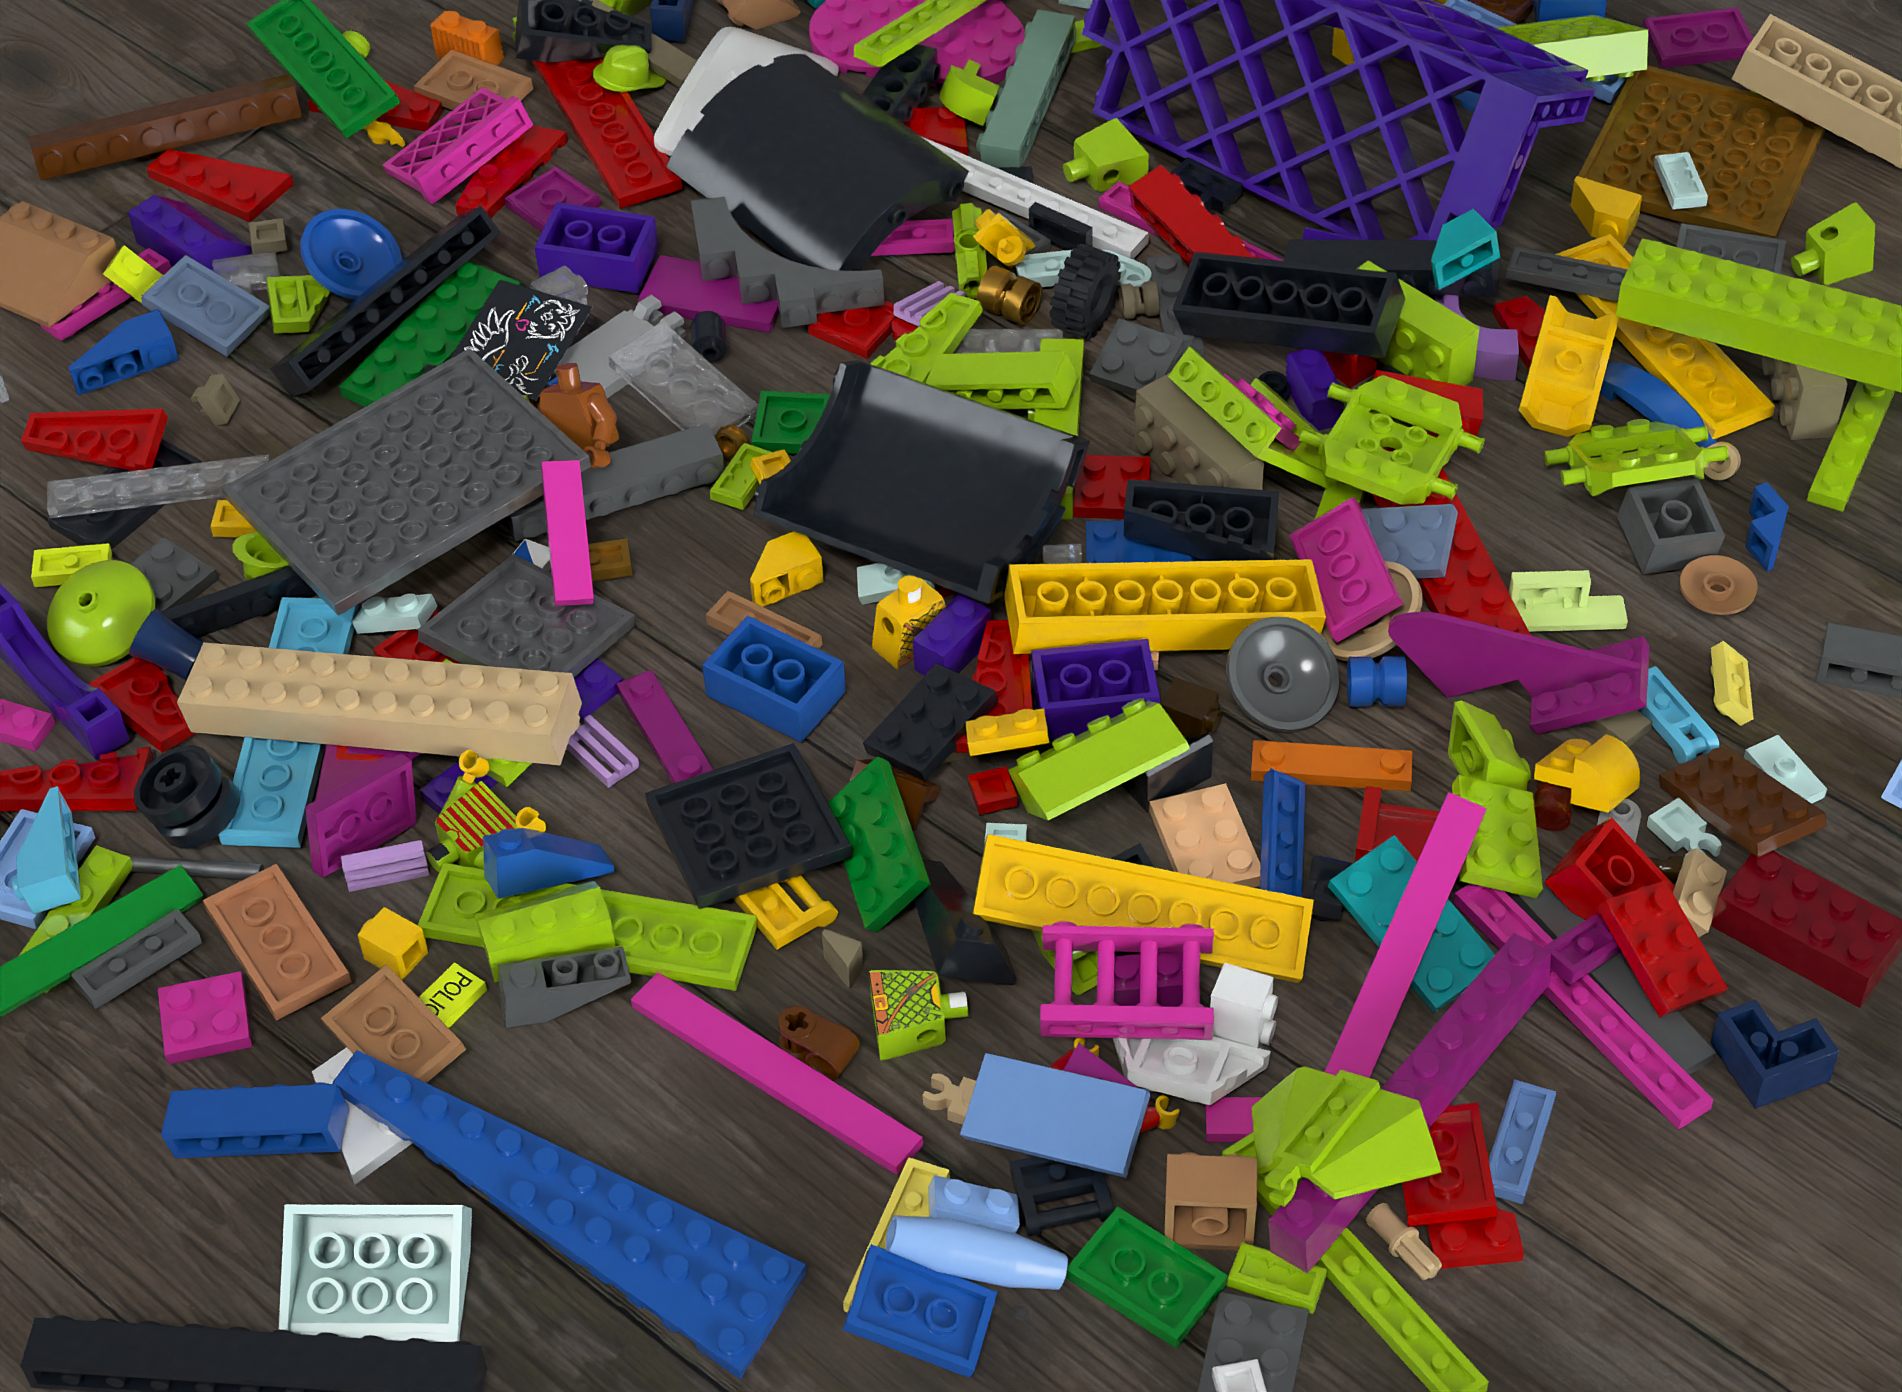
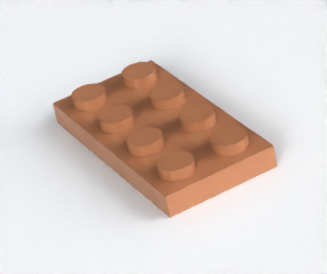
M277 864L203 900L207 913L276 1021L351 983L349 972Z

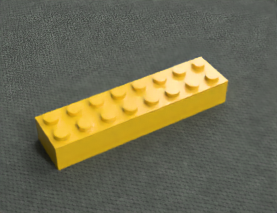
M1312 559L1009 565L1004 594L1014 654H1032V650L1148 639L1150 651L1225 650L1231 648L1234 640L1244 629L1264 618H1292L1307 624L1320 635L1326 619Z

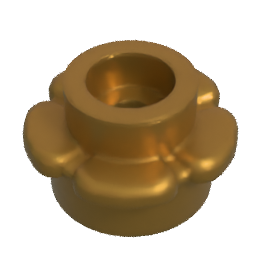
M732 424L721 427L715 437L723 457L726 459H732L743 443L749 444L745 432Z

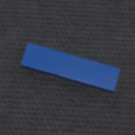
M1272 768L1264 775L1260 889L1301 897L1303 889L1305 782Z

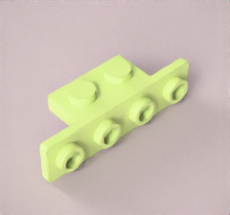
M1589 570L1512 572L1509 594L1529 632L1627 628L1628 620L1622 596H1589L1591 585Z

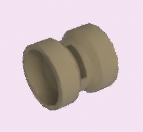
M1146 281L1141 286H1133L1131 283L1119 285V301L1123 319L1135 318L1137 314H1145L1147 317L1159 315V296L1156 281Z

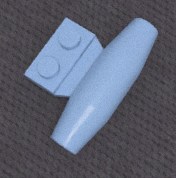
M934 1175L928 1187L930 1217L894 1215L890 1221L886 1235V1250L936 1272L1011 1288L1059 1290L1065 1280L1068 1264L1066 1254L1016 1234L1020 1225L1017 1194Z

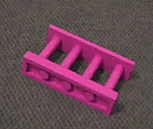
M1067 921L1043 925V950H1055L1054 1001L1050 1004H1041V1037L1212 1040L1214 1008L1204 1007L1200 1004V953H1212L1214 928H1204L1198 924H1185L1179 928L1077 926ZM1072 951H1098L1097 1002L1093 1005H1075V1003L1071 1002ZM1115 952H1140V1003L1136 1006H1118L1114 1002ZM1157 952L1183 953V1004L1179 1005V1007H1161L1157 1003Z

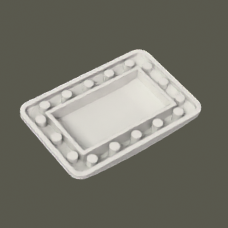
M725 27L720 29L694 65L655 133L654 145L658 151L672 156L674 149L687 128L693 131L697 123L704 116L700 112L703 107L729 82L757 64L765 67L773 63L774 58L778 56L805 54L836 77H838L839 68L825 57L739 28Z

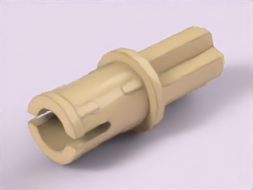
M1381 1203L1374 1207L1368 1214L1366 1222L1389 1245V1252L1394 1257L1400 1256L1422 1280L1434 1278L1442 1264L1433 1252L1419 1239L1418 1230L1415 1227H1408L1390 1209L1387 1203Z

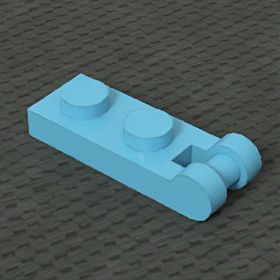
M1656 666L1648 669L1647 707L1638 710L1652 721L1654 729L1672 748L1676 760L1679 763L1688 762L1695 759L1697 754H1707L1712 749L1719 748V740L1715 732ZM1691 733L1694 739L1689 740L1685 735Z

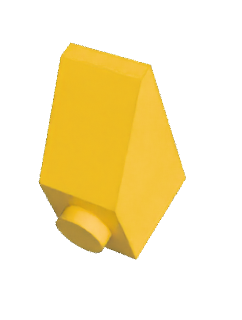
M1576 176L1570 206L1591 237L1600 238L1611 234L1624 246L1638 222L1642 195Z

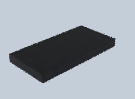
M161 439L151 474L116 467L108 468L47 519L49 526L80 546L109 543L112 550L206 471L204 462Z

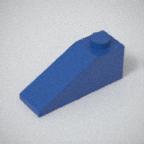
M526 828L504 829L499 833L483 836L484 877L497 898L614 872L613 863L599 844Z

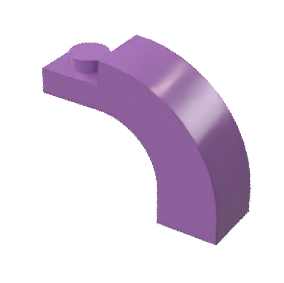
M1448 294L1435 296V301L1465 318L1459 309L1458 296ZM1478 326L1480 329L1474 376L1496 380H1515L1519 356L1517 330L1490 329Z

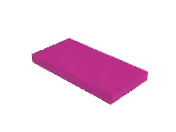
M1354 497L1289 535L1299 560L1312 559L1326 614L1325 622L1331 636L1337 643L1404 604L1363 511Z

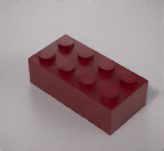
M1775 851L1760 857L1752 853L1719 894L1711 927L1858 1008L1862 1006L1902 949V919Z

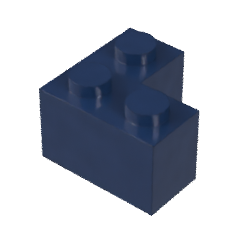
M1756 999L1718 1013L1710 1042L1755 1109L1830 1081L1839 1054V1050L1816 1018L1778 1032Z

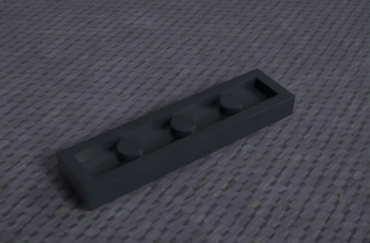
M287 566L161 612L178 626L199 638L279 609L282 597L311 598L318 594L291 566Z

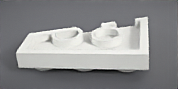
M347 1047L312 1071L315 1083L333 1084L334 1079L353 1055ZM345 1099L349 1111L341 1151L345 1157L353 1182L357 1184L411 1145L412 1142L402 1140L392 1133L385 1124L378 1123Z

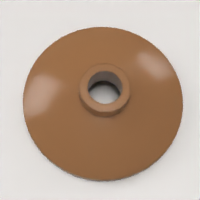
M1709 555L1694 559L1682 570L1679 582L1680 590L1690 604L1702 611L1718 615L1734 614L1748 608L1755 600L1758 590L1756 577L1746 565L1733 558L1720 555Z

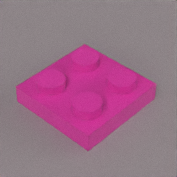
M1226 373L1223 375L1282 428L1275 437L1292 451L1300 445L1299 437L1292 431L1297 425L1276 409L1270 400L1253 388L1242 377L1236 382Z
M241 971L158 988L164 1054L168 1065L252 1047L245 984Z

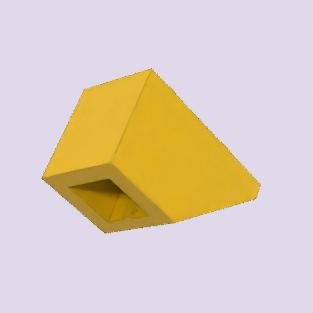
M793 531L767 542L750 578L753 603L764 607L824 583L822 557L808 536Z

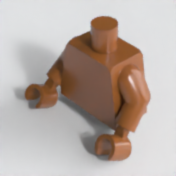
M577 363L561 364L556 367L558 383L541 391L537 409L589 456L591 463L589 468L594 469L596 466L604 468L611 460L610 454L605 450V447H609L611 443L619 440L615 425L617 415L608 403L604 388L600 383L581 381Z

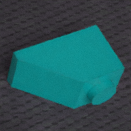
M1474 209L1442 225L1431 259L1435 287L1438 290L1500 258L1496 230Z

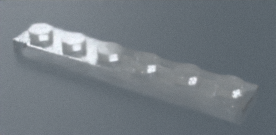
M269 454L49 481L47 482V510L50 518L224 497L223 487L269 462L270 458Z

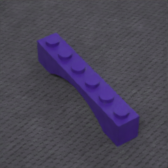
M0 583V657L95 760H98L101 754H107L129 741L120 710L99 688L92 687L83 682L60 660L39 634L17 600Z

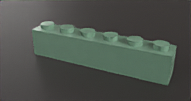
M1037 9L1033 21H1028L1024 34L1025 40L1023 44L1019 43L1016 48L1015 63L1007 69L1006 84L1004 88H999L995 110H990L988 113L986 131L984 134H979L976 152L981 154V162L997 169L1001 167L1020 168L1024 166L1076 41L1074 15Z

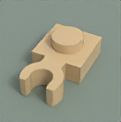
M933 1074L931 1086L942 1092L932 1094L924 1091L922 1095L923 1105L931 1110L948 1108V1120L963 1125L976 1081L963 1077L960 1085L956 1086L952 1084L947 1076Z

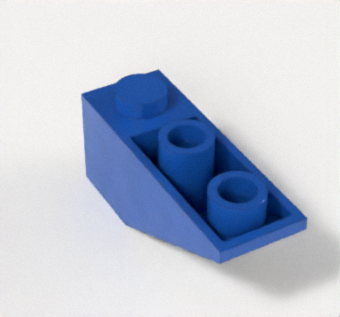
M157 309L124 321L68 368L76 393L79 396L178 361L179 358L172 334Z

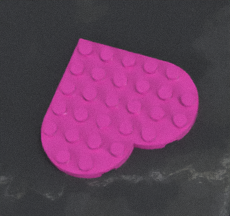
M826 0L817 8L810 20L811 48L814 54L825 57L835 63L841 73L847 74L848 70H852L858 73L866 72V77H874L881 67L871 66L866 61L855 58L854 45L926 0ZM1001 0L985 1L918 43L937 49V63L941 65V71L937 82L931 84L932 87L936 88L937 83L944 84L951 65L964 69L968 59L981 64L976 76L995 84L1006 79L1008 67L1010 65L1013 66L1015 63L1016 48L1019 43L1023 44L1025 40V30L1019 19Z

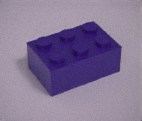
M556 202L535 245L539 278L639 293L659 248L655 217Z
M1148 639L1032 650V684L1036 708H1044L1049 739H1057L1069 733H1074L1076 737L1089 730L1087 724L1106 715H1109L1110 719L1124 713L1122 707L1136 699L1144 698L1145 702L1160 703Z

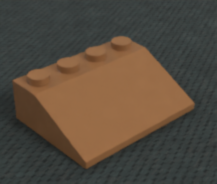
M24 201L13 205L8 212L0 217V307L50 328L81 303L95 295L105 285L112 282L103 273L118 252L114 238Z

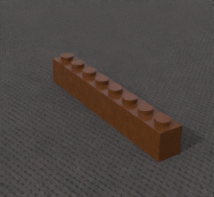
M286 74L28 136L40 180H45L302 117L295 86L290 75Z

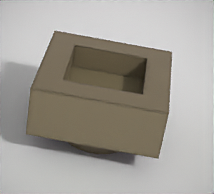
M283 218L249 223L253 255L271 254L287 250Z

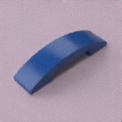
M1610 362L1607 364L1600 394L1612 402L1621 397L1652 422L1657 421L1671 424L1684 429L1705 425L1697 412L1677 392L1655 376L1629 364L1621 362ZM1708 431V441L1695 442V444L1699 447L1707 448L1716 443L1717 440L1716 438L1712 439Z

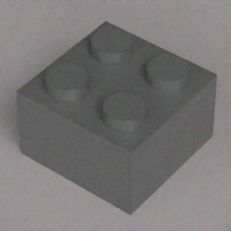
M1698 478L1628 487L1617 515L1643 574L1684 569L1694 559L1717 555L1725 538V534Z

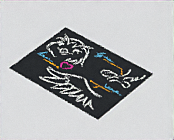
M499 280L449 359L471 348L521 395H527L529 399L537 401L541 391L548 383L593 307Z

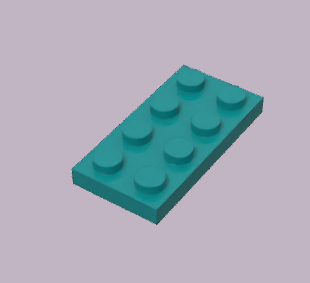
M1395 835L1332 878L1328 884L1331 891L1379 948L1417 864V861ZM1449 899L1446 901L1410 984L1433 1014L1461 995L1495 956L1493 951Z

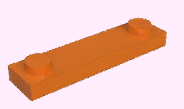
M1253 740L1251 781L1264 782V775L1272 768L1304 781L1307 785L1351 788L1372 786L1382 788V790L1410 792L1412 783V751Z

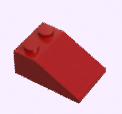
M1612 817L1580 836L1544 881L1573 914L1584 920L1595 914L1602 918L1597 907L1607 899L1664 880L1667 882L1672 893L1675 888L1672 882Z

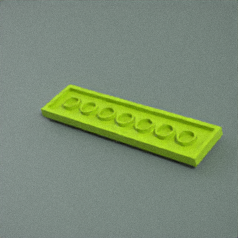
M443 863L418 926L423 929L425 938L484 948L474 914L576 885L565 883L497 898L484 877V869ZM601 889L611 918L615 946H623L629 973L652 977L656 973H660L670 980L733 991L737 990L757 929V915L710 907L698 909L697 905Z

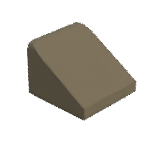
M824 929L822 932L824 959L844 984L851 988L864 968L861 941Z

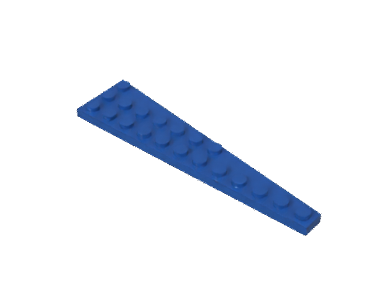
M358 1050L355 1051L333 1081V1084L338 1085L343 1097L378 1123L385 1124L392 1133L402 1140L411 1141L421 1148L425 1156L437 1165L442 1163L456 1173L457 1179L468 1187L473 1185L487 1195L492 1204L572 1261L586 1267L592 1275L603 1283L612 1284L627 1295V1300L640 1309L642 1307L646 1308L660 1318L662 1325L672 1332L676 1333L678 1331L696 1344V1349L738 1379H741L806 1275L805 1263Z

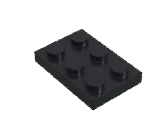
M936 663L863 742L864 748L868 754L889 761L890 765L926 782L957 747L956 742L965 734L967 736L966 721L976 720L979 717L985 716L999 701L996 692Z

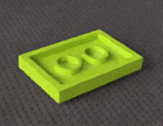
M1458 775L1452 783V793L1487 808L1460 869V881L1536 899L1543 890L1533 792Z

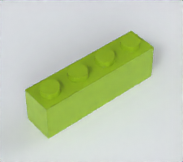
M1066 351L938 354L925 383L998 409L1065 408L1078 375Z

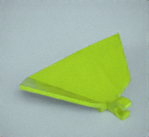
M1305 1066L1295 1069L1251 1107L1257 1170L1259 1175L1270 1172L1265 1178L1266 1186L1275 1189L1269 1194V1200L1272 1203L1286 1207L1295 1194L1297 1181L1300 1177L1311 1180L1333 1199H1339L1441 1173L1438 1157L1419 1100L1382 1090L1378 1080L1340 1070L1336 1075H1332Z

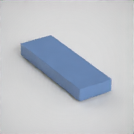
M1514 1079L1489 1157L1496 1197L1523 1204L1557 1091Z

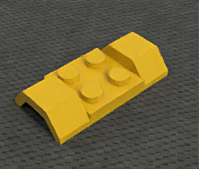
M1550 295L1519 406L1520 413L1532 428L1564 437H1570L1590 430L1619 320L1616 313L1613 312L1597 319L1588 318L1567 312L1559 299Z

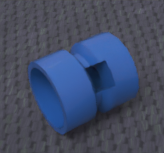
M1371 656L1348 657L1347 697L1349 707H1371L1375 700H1379L1382 706L1405 707L1407 670L1404 656H1386L1379 663H1375Z

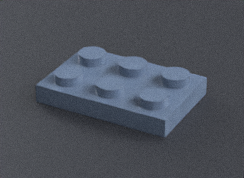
M187 255L141 296L144 307L151 311L158 309L164 319L226 357L270 316V306Z
M1453 504L1362 509L1385 561L1403 565L1416 578L1445 577L1458 514Z

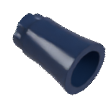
M154 609L138 630L131 644L129 655L151 662L187 680L204 641L178 626L160 610Z

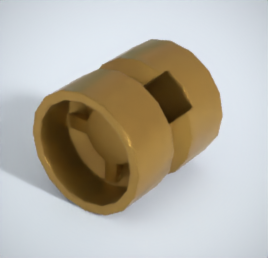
M993 266L985 273L977 292V301L981 302L983 310L996 315L1002 313L1004 318L1021 325H1026L1034 317L1042 296V287L1036 281L1023 276L1016 277L1015 273Z

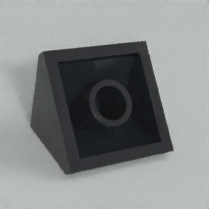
M1210 734L1183 735L1190 750L1121 785L1148 813L1150 801L1182 794L1211 778L1213 740Z

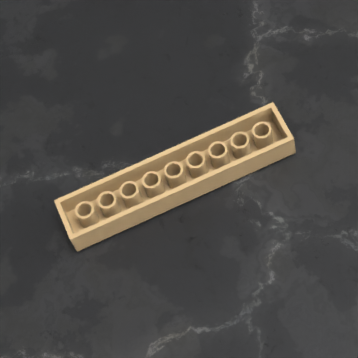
M204 642L177 704L190 731L196 733L461 756L464 751L472 750L477 753V758H499L507 761L561 765L582 702L572 673Z

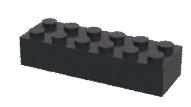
M1195 252L1172 310L1184 335L1385 358L1405 302V296L1397 273Z

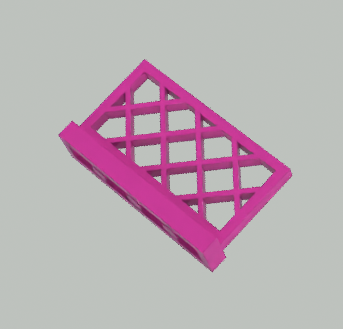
M482 87L389 159L382 167L387 174L419 191L424 200L433 205L531 128L533 124L520 99L514 96L505 99ZM487 101L486 105L477 107L482 102ZM483 117L481 120L471 122L472 119ZM461 122V125L453 126L454 124ZM457 137V139L446 142V139ZM432 142H436L435 145L427 146ZM432 156V159L421 161L422 158ZM411 161L409 165L402 166L404 163Z

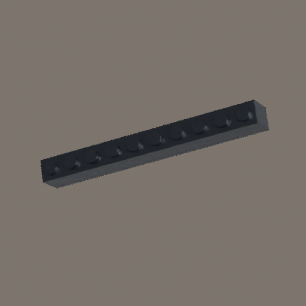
M57 1315L52 1318L35 1317L20 1365L31 1388L83 1392H483L487 1372L481 1346L473 1345L466 1341H454L451 1344L430 1343L420 1338H410L406 1341L385 1340L375 1335H366L362 1338L340 1337L329 1332H322L317 1335L295 1334L292 1331L283 1329L273 1332H257L244 1327H231L228 1330L210 1329L199 1324H187L184 1327L163 1326L154 1321L132 1324L119 1323L108 1318L85 1321L74 1320L63 1315Z

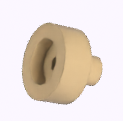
M1717 442L1707 447L1726 445L1729 454L1728 461L1707 463V468H1703L1704 473L1711 479L1724 480L1738 471L1741 463L1740 454L1736 447L1730 443Z

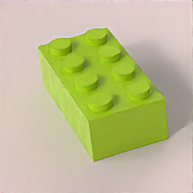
M1366 261L1357 268L1387 272L1370 261ZM1399 279L1405 296L1404 305L1385 358H1372L1385 365H1391L1407 376L1466 386L1473 381L1480 327Z

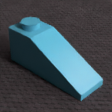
M58 786L49 789L16 857L17 876L12 878L13 888L17 898L20 901L25 899L33 914L81 899L72 811Z

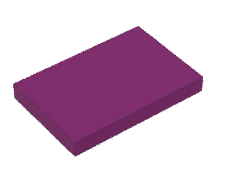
M1737 7L1646 18L1643 20L1642 28L1648 29V41L1661 68L1742 59L1747 47L1753 40L1745 20Z

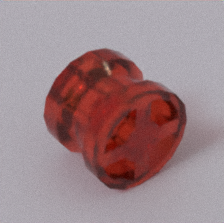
M1547 782L1540 783L1536 787L1534 810L1537 827L1547 831H1561L1570 825L1572 815L1570 809L1574 806V804H1570L1572 788Z

